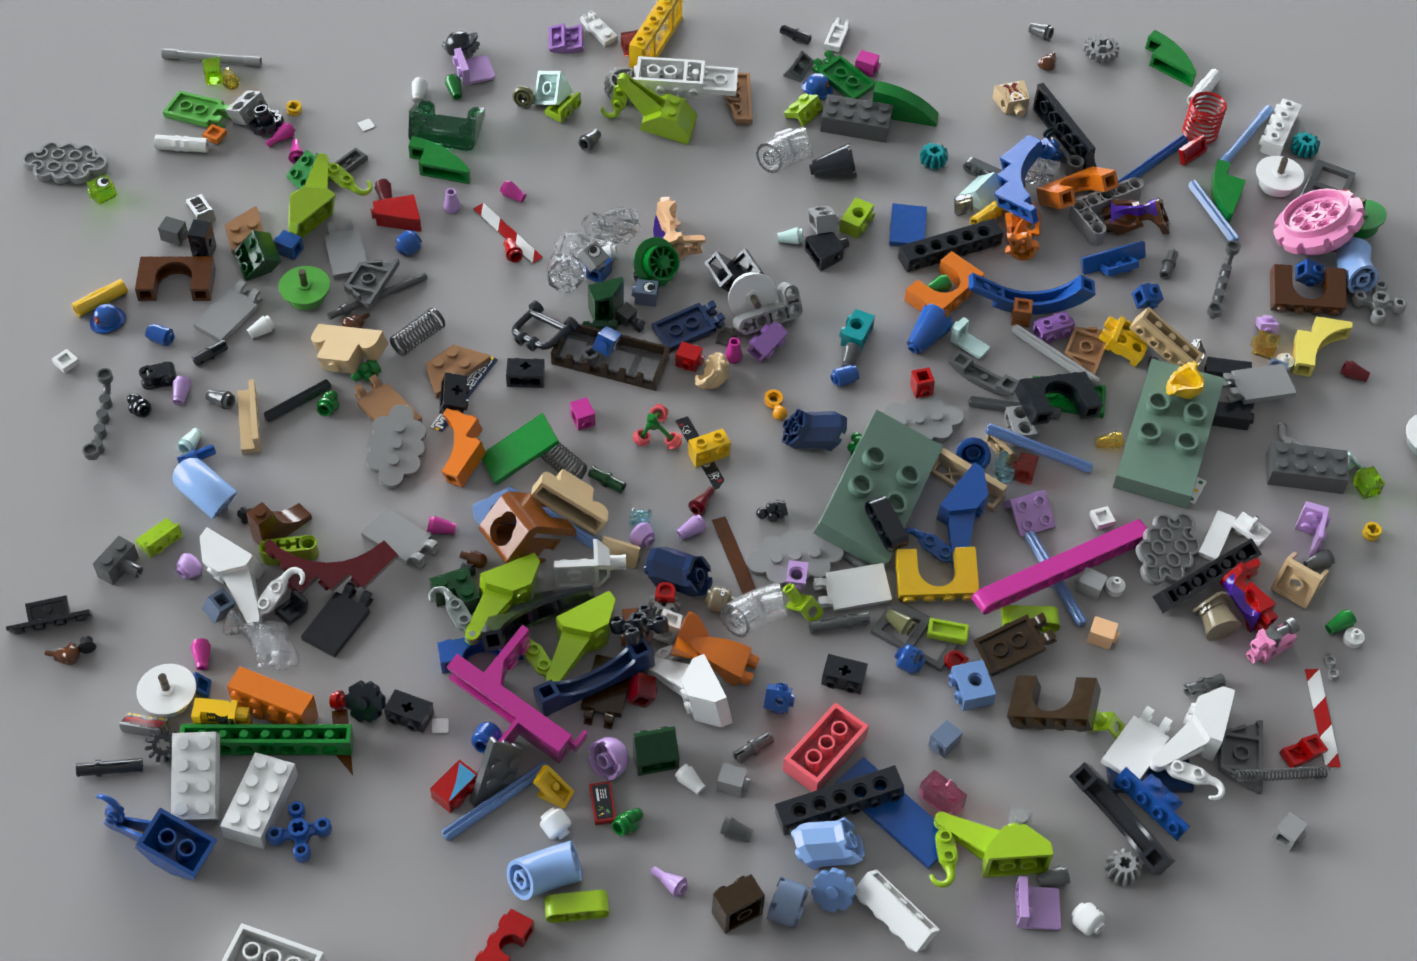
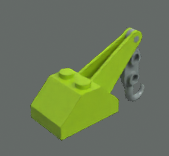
M534 552L481 573L480 601L473 616L470 615L464 602L444 586H437L431 589L428 593V599L430 602H433V595L435 593H442L446 600V610L457 629L465 632V642L467 644L475 645L482 638L481 631L489 616L509 612L512 605L532 600L538 585L540 561Z

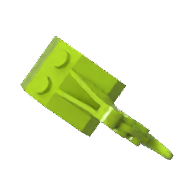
M620 73L611 100L614 112L607 113L604 107H601V113L609 119L617 118L626 107L627 99L629 98L643 115L640 126L641 131L688 145L696 123L697 114L685 98L669 93L660 96L627 73Z
M318 154L305 186L298 191L292 192L289 197L288 232L298 235L303 239L333 215L336 195L327 188L328 176L340 187L351 190L361 196L368 195L372 191V183L367 180L368 188L365 190L360 189L354 178L340 165L330 163L326 154Z
M610 591L556 617V638L559 643L552 661L542 646L530 639L531 646L525 657L538 675L546 677V682L551 679L553 682L564 681L586 652L591 653L595 650H601L608 644L611 634L609 622L611 618L615 617L616 602Z
M938 812L934 819V826L938 829L935 835L938 861L944 868L947 878L945 881H938L933 874H930L929 877L931 882L937 887L945 888L953 884L958 861L956 842L982 860L981 870L983 878L1042 874L1048 871L1054 855L1052 844L1026 824L1011 823L998 830L946 812Z

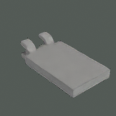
M351 218L344 219L346 230L336 231L334 221L327 222L329 235H325L324 239L334 280L350 277L359 262L367 261L360 231L353 229Z
M240 280L236 284L234 291L228 289L193 323L194 328L217 342L226 341L258 310L257 304L262 301V297L258 296L261 293L260 290L254 287L248 297L246 296L248 289L244 288L247 284Z
M1283 364L1234 370L1231 373L1223 374L1225 380L1222 388L1235 385L1234 388H1230L1231 394L1226 396L1229 403L1242 400L1243 404L1292 398L1297 393Z
M386 508L361 532L362 538L375 546L385 540L399 555L397 560L406 566L412 562L419 569H422L426 562L423 560L425 555L420 552L425 549L432 556L439 552V549L436 548L438 542L432 539V535L389 508Z

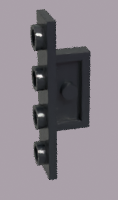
M67 595L26 603L28 622L6 626V631L13 632V635L25 633V629L34 628V630H42L46 628V625L54 624L55 626L67 624L68 620L75 619V622L88 619L87 616H92V611L87 609L71 613Z

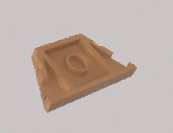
M257 206L252 207L225 224L233 255H235L234 250L253 230L264 232Z
M1074 327L1064 355L1096 375L1105 352L1104 347L1106 343L1098 339L1103 329H1097V327Z
M453 344L428 361L425 366L435 398L440 397L441 381L445 372L468 377L491 361V356Z

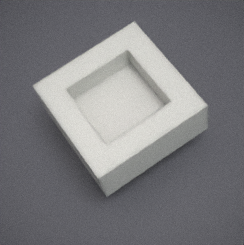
M68 349L52 358L53 364L64 374L80 364L78 358Z
M1108 506L1091 510L1089 513L1097 530L1115 525L1116 520Z

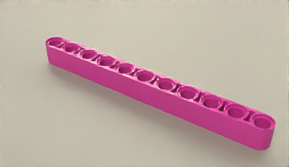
M1140 519L1132 521L977 590L971 599L984 615L994 612L1072 577L1079 572H1083L1086 567L1092 568L1136 548L1143 540V532L1147 527Z

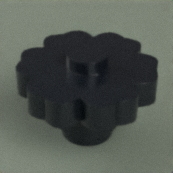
M263 104L254 109L255 118L249 123V126L255 135L271 134L277 131L278 127H281L284 118L279 110H270L267 105Z
M360 680L349 687V693L344 698L346 701L345 707L351 710V717L355 718L358 722L366 720L368 723H371L382 716L381 710L386 706V697L382 694L378 685L372 681L365 683Z

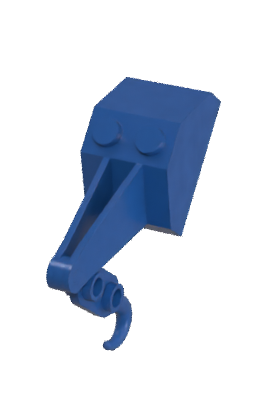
M974 462L940 504L936 519L947 525L949 545L934 534L922 532L913 527L905 529L907 535L912 534L917 538L924 550L941 562L952 563L953 569V551L956 547L970 546L974 520L976 517L978 519L981 518L988 504L986 501L988 489L984 468Z
M98 794L96 796L97 799L108 803L105 808L104 815L106 819L104 824L108 828L137 841L135 848L151 863L172 875L194 880L217 843V839L162 808L158 809L152 820L126 817L123 812L125 810L124 807L117 800L105 794Z

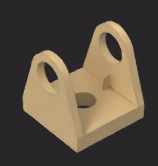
M1294 551L1285 560L1271 590L1306 609L1330 571L1326 569L1321 574H1318L1295 561L1298 553ZM1293 579L1298 580L1301 586H1296L1293 583Z

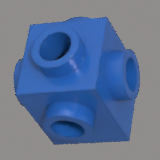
M1045 137L1041 140L1044 154L1038 159L1042 163L1045 162L1054 167L1065 154L1059 149L1060 144L1056 140H1050Z
M1308 258L1295 266V281L1308 287L1324 281V265Z
M1144 283L1131 293L1137 309L1148 307L1155 309L1164 300L1159 284Z
M768 683L763 708L770 709L776 714L788 713L789 707L794 706L795 695L792 694L793 688L788 687L785 683H776V685Z

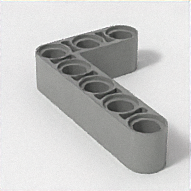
M1136 177L1118 183L1119 187L1107 192L1096 191L1076 199V204L1070 207L1069 219L1090 244H1102L1106 226L1097 215L1102 214L1103 208L1111 207V200L1113 199L1138 200L1141 197L1144 186L1143 180Z

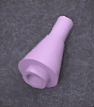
M656 866L652 868L651 874L660 879L674 897L682 896L687 891V878L664 872Z

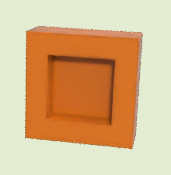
M211 124L202 136L203 138H208L209 142L218 145L227 135V131L224 128Z

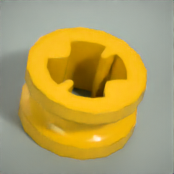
M291 100L286 104L288 115L297 116L302 112L299 101Z
M1368 522L1362 531V535L1368 541H1376L1382 533V528L1378 523Z

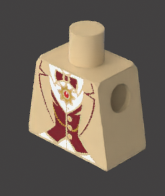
M1024 80L994 86L992 98L1005 114L1016 113L1017 117H1023L1026 114L1029 105V94Z

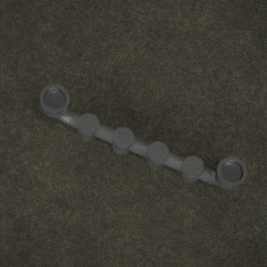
M1235 240L1228 241L1225 247L1227 256L1219 272L1220 276L1212 296L1213 301L1207 309L1210 319L1220 317L1223 311L1221 302L1223 301L1224 290L1227 287L1228 277L1232 270V260L1241 248L1240 243Z
M102 368L97 372L98 381L103 384V394L99 396L101 405L100 409L96 412L98 421L93 427L95 438L91 443L86 444L82 450L84 457L88 460H97L99 455L105 450L102 439L107 436L105 424L110 421L107 410L113 405L110 397L113 374L109 368Z

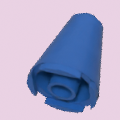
M928 304L922 308L907 341L908 349L912 353L921 354L951 331V327L954 324L951 317L947 318L944 315L946 311L939 306Z

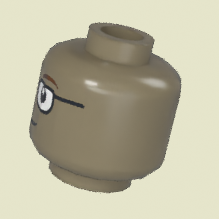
M714 586L711 590L708 589L705 605H707L709 611L725 614L728 608H733L735 597H731L732 592L730 589Z

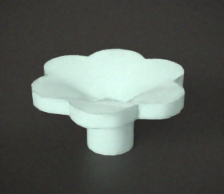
M1348 451L1349 470L1354 466L1363 470V466Z

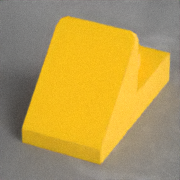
M543 765L533 781L540 789L537 797L560 808L567 806L575 792L549 765Z

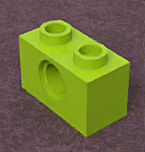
M855 197L840 219L839 231L858 239L861 233H865L868 223L872 222L875 217V212H873L874 204Z

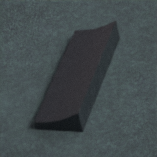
M1044 83L1038 84L1032 109L1047 128L1053 127L1057 131L1058 140L1070 156L1079 155L1084 159L1083 170L1092 166L1097 167L1095 163L1096 148L1047 86Z

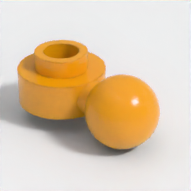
M776 389L768 390L764 397L765 405L768 408L774 409L773 417L776 420H784L788 413L787 409L781 406L783 394Z

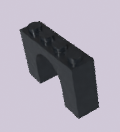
M1207 357L1204 373L1224 378V373L1252 368V362ZM1242 400L1231 403L1218 401L1212 426L1247 431L1249 425L1254 422V413H1251L1254 403L1243 404Z
M1086 371L1023 378L1019 380L1014 391L1031 425L1049 422L1054 410L1046 397L1048 393H1058L1067 397L1073 403L1081 419L1097 417L1103 407V403Z

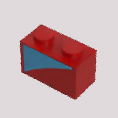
M459 759L430 788L431 798L451 813L455 808L457 809L463 804L464 799L469 794H472L478 773Z

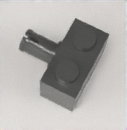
M118 536L93 563L97 577L111 585H114L125 572L134 578H139L138 574L142 575L143 567L134 563L139 558L135 544L121 536Z

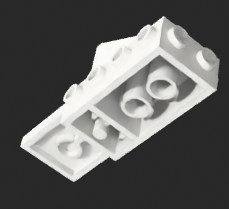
M638 56L637 66L634 65V76L636 77H633V79L660 96L669 93L685 98V100L686 98L702 99L703 94L736 96L738 68L705 66V61Z

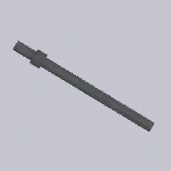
M426 273L384 289L377 300L427 280ZM359 301L350 304L346 303L339 306L340 308L327 313L331 320L341 315H348L351 311L364 305Z

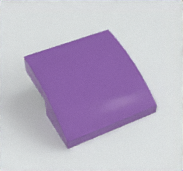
M564 23L549 27L550 52L576 53L584 51L582 24L568 28L565 27Z

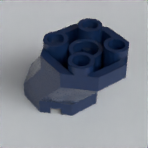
M797 409L783 423L782 443L794 449L825 448L832 451L841 443L842 439L839 438L841 433L845 434L847 430V417L835 411L805 412Z
M658 547L650 550L644 564V572L655 587L659 583L670 582L675 586L676 592L691 597L707 595L708 589L711 588L713 583L712 577L708 576V572H711V567L703 556H693L670 547Z

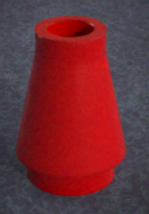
M506 239L503 245L507 260L513 263L519 262L523 257L522 249L513 239Z

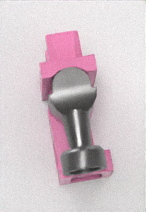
M1290 617L1278 625L1277 629L1274 626H1268L1266 632L1263 628L1259 630L1256 638L1250 643L1251 650L1247 651L1246 657L1252 664L1259 660L1265 664L1269 659L1292 647L1297 639L1295 633L1300 630L1298 622L1293 617Z

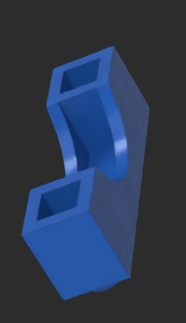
M465 637L437 642L442 674L450 672L447 669V665L456 654L468 660L471 656L478 653H491L498 656L502 649L485 652L482 638L475 645L467 644ZM521 654L517 660H523V655Z

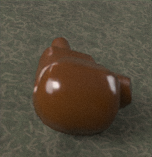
M1052 52L1041 57L1038 61V66L1043 70H1053L1057 60L1056 53Z
M366 313L361 317L358 314L345 317L342 321V326L363 328L364 320L370 317V314Z
M70 642L66 647H58L56 652L46 650L44 654L45 656H54V660L59 663L73 665L76 663L80 651L76 644Z

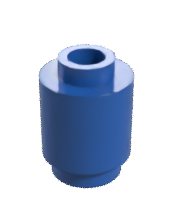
M150 324L145 331V336L149 341L163 346L172 344L175 338L172 329L159 324Z
M847 365L833 369L830 378L833 384L841 387L855 383L859 379V372L855 365Z

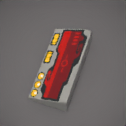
M127 712L120 721L119 726L122 732L151 736L150 731H154L156 735H159L158 727H161L162 733H164L169 719Z

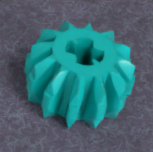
M1306 131L1304 133L1298 132L1292 138L1290 150L1293 151L1294 155H1298V158L1303 157L1306 159L1308 157L1312 159L1319 151L1320 141L1318 136H1313L1312 133L1308 134Z
M929 142L928 145H924L919 155L921 164L925 168L930 167L931 170L933 168L937 170L940 167L944 168L949 157L947 148H944L943 144L938 145L937 142L935 144Z

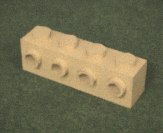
M1150 307L1139 314L1129 327L1168 363L1183 366L1188 362L1199 363L1203 356L1197 348Z

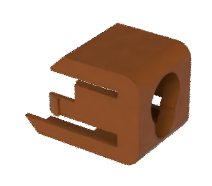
M513 491L502 494L479 525V530L505 564L534 552L536 556H539L544 549L554 550L561 541L560 539L535 538L534 536L537 533L576 536V529L568 519L550 517L542 508L548 506L531 497V493ZM515 519L517 520L516 525L499 524V523H511V524H512V523L515 521ZM538 558L540 564L546 561L545 558Z

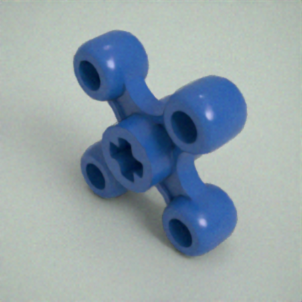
M294 801L288 806V814L292 819L287 828L271 827L268 829L266 837L268 843L272 846H279L286 840L292 841L295 844L293 849L295 860L299 863H305L311 857V850L307 845L310 837L314 835L320 837L329 836L332 832V824L327 818H319L314 823H307L304 820L306 814L304 804Z

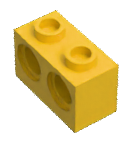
M722 428L688 440V455L695 468L730 456L731 441Z

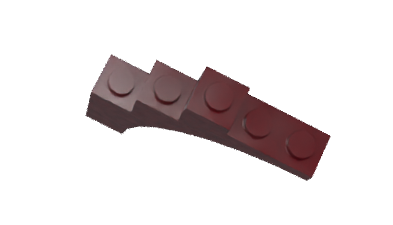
M270 539L264 543L267 547L265 552L272 559L276 557L281 562L278 566L284 572L292 567H298L304 571L306 577L303 585L299 584L301 578L298 574H293L287 584L291 591L296 590L300 594H303L318 579H320L318 583L326 591L330 589L334 592L350 576L352 577L350 581L357 588L361 586L365 590L399 557L385 540L372 550L358 557L327 563L296 557L281 549Z

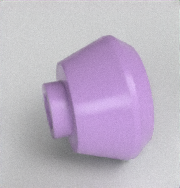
M647 522L639 523L630 534V542L642 548L650 547L655 541V533L651 525Z
M190 553L182 554L176 565V572L183 579H191L202 574L203 567L201 563Z

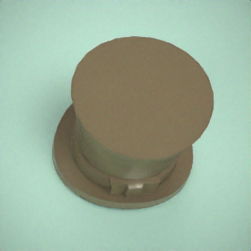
M1225 591L1214 594L1192 610L1194 615L1202 618L1208 641L1224 639L1241 627L1242 623L1229 609L1230 597Z

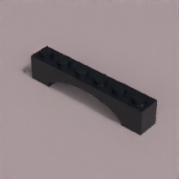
M1084 762L1069 776L1081 791L1116 826L1137 852L1141 860L1154 874L1161 875L1175 862L1172 856L1092 765Z

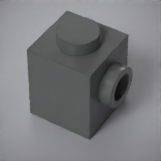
M166 216L158 227L162 241L180 246L188 237L189 231L185 221Z

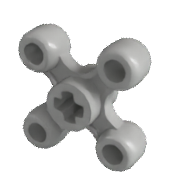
M1378 280L1372 288L1374 295L1369 296L1364 291L1358 290L1351 299L1352 304L1356 307L1369 306V310L1372 312L1370 321L1374 325H1381L1385 321L1386 312L1384 310L1390 309L1394 314L1399 315L1405 311L1407 306L1406 301L1402 298L1390 300L1389 295L1386 293L1388 285L1383 280Z

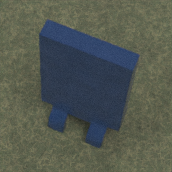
M712 300L703 306L699 302L651 325L661 343L670 347V352L679 348L682 341L692 343L717 332L716 328L725 327L723 321L725 317L722 312L717 314L715 310L717 306Z

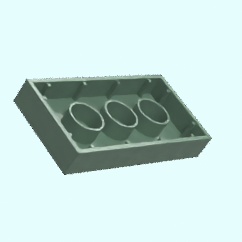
M1152 358L1113 488L1188 509L1225 378L1200 372L1205 380L1204 389L1200 395L1190 400L1174 395L1169 396L1166 393L1167 381L1173 372L1177 371L1181 366Z
M876 409L813 534L870 565L883 563L885 567L894 551L889 552L884 547L865 511V503L878 497L886 496L905 528L943 446Z

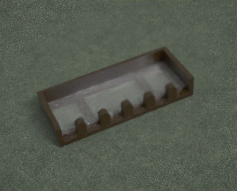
M579 324V328L575 332L569 331L551 351L552 365L657 391L666 364L670 359V347L622 335L617 349L609 357L599 352L598 362L591 365L590 359L586 358L583 361L582 351L584 348L594 345L597 334L601 329Z

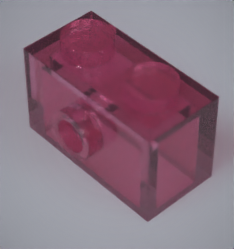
M935 769L921 782L918 792L920 797L939 812H946L953 816H956L964 808L967 794L960 790L952 780L946 779Z

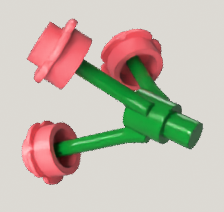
M656 404L647 415L645 429H638L634 432L633 441L638 446H646L650 443L651 438L648 430L659 429L666 436L665 443L669 449H677L682 444V435L676 432L669 434L660 425V421L664 422L667 419L668 409L663 407L662 404Z

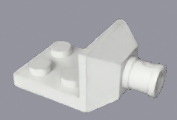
M593 539L594 559H562L554 561L555 590L572 589L587 585L599 588L611 577L610 571L626 570V554L610 555L608 547L598 539Z

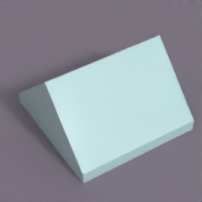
M538 71L534 105H559L573 92L563 71Z
M993 172L978 176L959 194L958 198L979 210L984 209L985 206L996 201L994 192L1000 188L997 175Z

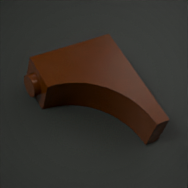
M261 502L246 512L252 538L258 545L267 539L287 537L312 519L311 514L300 503L283 511H271Z

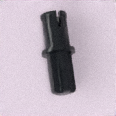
M782 25L780 28V34L792 38L793 41L797 40L809 45L812 39V35L804 33L798 28L794 29L786 25Z
M222 340L211 347H205V350L191 356V358L198 367L206 361L214 360L215 356L228 349V345Z

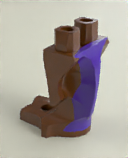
M1156 198L1142 204L1139 201L1113 199L1111 200V207L1102 209L1106 232L1114 231L1116 235H1121L1143 227L1141 221L1150 220L1160 228L1162 234H1170V220L1165 211L1163 199Z

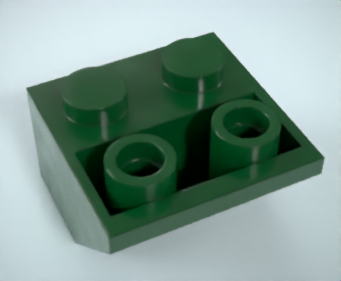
M253 230L234 250L242 275L246 281L271 273L282 262L269 232Z
M623 277L588 285V308L593 321L607 320L608 322L613 320L616 311L624 303Z
M663 726L656 730H642L633 734V757L638 776L679 769L680 757L675 726Z

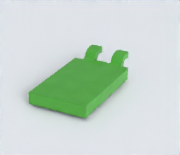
M180 90L163 111V115L166 118L206 128L211 124L225 128V124L220 123L223 117L231 120L226 112L230 105H224L222 100Z

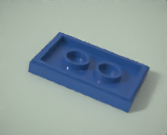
M893 203L889 245L901 246L925 239L927 207Z

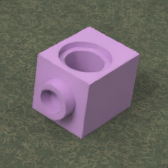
M789 560L786 585L792 583L799 593H805L809 563ZM797 576V577H800L801 579L795 580V579H793L792 577Z

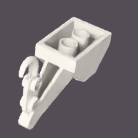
M208 527L200 535L202 562L208 567L206 571L213 575V578L221 584L226 583L247 624L252 628L260 627L263 623L262 616L269 614L285 594L288 580L293 574L300 575V585H303L306 576L304 571L298 567H292L287 569L280 577L270 582L259 597L256 579H259L266 570L252 554Z
M673 644L656 652L654 656L655 666L644 671L656 677L657 680L682 696L687 714L691 713L695 721L721 728L733 723L727 697L704 654L693 658L690 664L676 661L681 659V657L670 655Z
M1222 686L1199 696L1195 704L1191 703L1183 722L1185 726L1153 755L1150 761V768L1156 772L1166 770L1171 777L1194 785L1210 784L1216 786L1219 790L1218 794L1215 796L1210 795L1208 798L1214 801L1223 798L1225 786L1221 780L1211 776L1203 768L1183 761L1197 754L1201 758L1213 761L1223 742L1235 690Z

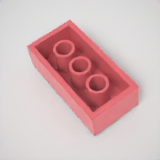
M835 702L784 758L783 771L811 792L822 789L865 741L869 726Z

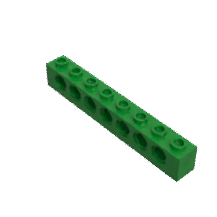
M181 724L180 733H219L220 755H254L255 752L263 755L353 754L354 734L352 724Z

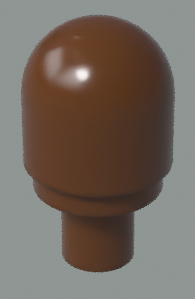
M462 550L459 558L467 560V564H474L476 568H483L487 564V557L481 552L471 550L469 553Z

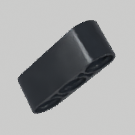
M881 496L865 503V511L886 550L891 552L908 546L909 537L888 498Z

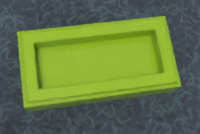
M930 618L926 638L966 645L970 625Z

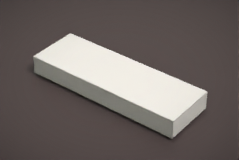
M1219 510L1217 511L1198 553L1199 557L1209 561L1219 557L1232 528L1231 524L1236 517Z

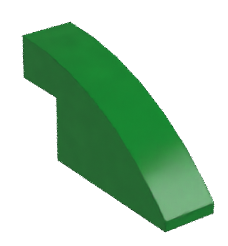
M1154 30L1148 36L1145 49L1153 52L1149 66L1192 87L1196 77V70L1191 60L1174 41L1159 31Z
M876 80L872 102L893 105L891 120L936 127L939 113L928 102L902 87Z
M412 136L408 145L410 158L420 160L419 171L421 176L470 184L469 168L454 153L434 142Z
M1218 159L1211 179V197L1215 206L1230 223L1246 180L1228 175L1231 163Z

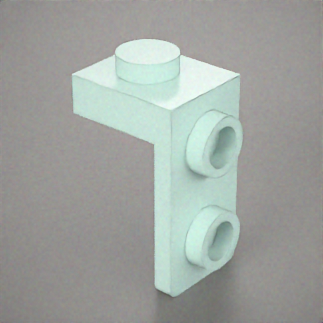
M963 317L959 322L956 321L952 325L950 342L977 359H981L989 351L990 346L967 332L969 320Z

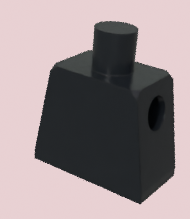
M833 232L811 235L805 239V250L820 271L841 261L844 249L849 247V241L846 237L838 240Z

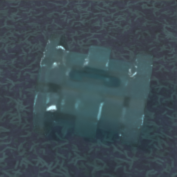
M632 508L630 512V525H638L642 522L651 524L652 510L649 509L646 512L644 509H639L638 511Z

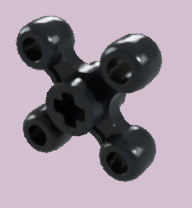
M650 605L639 606L637 612L629 615V620H625L622 616H615L609 622L610 630L613 634L619 635L625 632V641L629 646L640 644L642 637H647L650 634V630H654L657 634H664L669 630L667 617L663 615L654 617L653 609Z

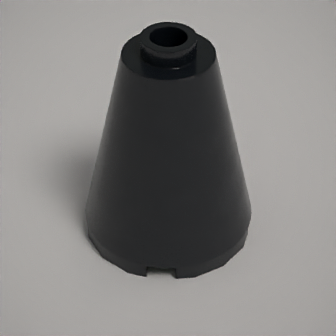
M850 143L812 160V164L809 165L811 175L815 174V177H857V173H853L856 170L852 149L848 150L851 147Z

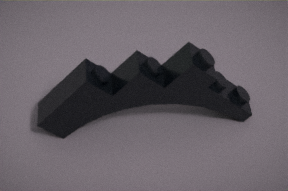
M587 585L556 592L550 590L535 593L532 601L514 604L508 613L489 616L481 631L485 652L503 649L522 625L529 629L595 598L593 586Z

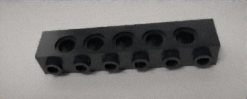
M994 218L901 245L899 247L898 259L906 272L916 271L920 268L940 263V260L951 251L961 257L1001 245L1003 231Z
M1250 538L1152 597L1162 613H1165L1222 579L1240 562L1243 564L1262 555L1253 539Z
M896 765L776 803L775 813L783 835L791 834L792 830L796 829L797 826L804 823L836 821L842 816L848 814L855 815L869 807L876 808L882 803L897 801L904 796V784ZM883 787L885 790L879 791L876 788ZM859 793H862V794H864L865 796H864V797H857L856 795L859 794ZM843 800L845 803L838 804L836 801ZM819 806H822V807H824L825 809H824V810H817L816 808L819 807ZM797 813L805 814L803 817L795 816Z

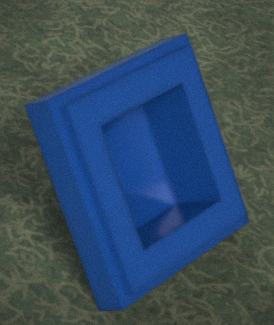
M194 672L196 694L206 699L209 698L211 679Z

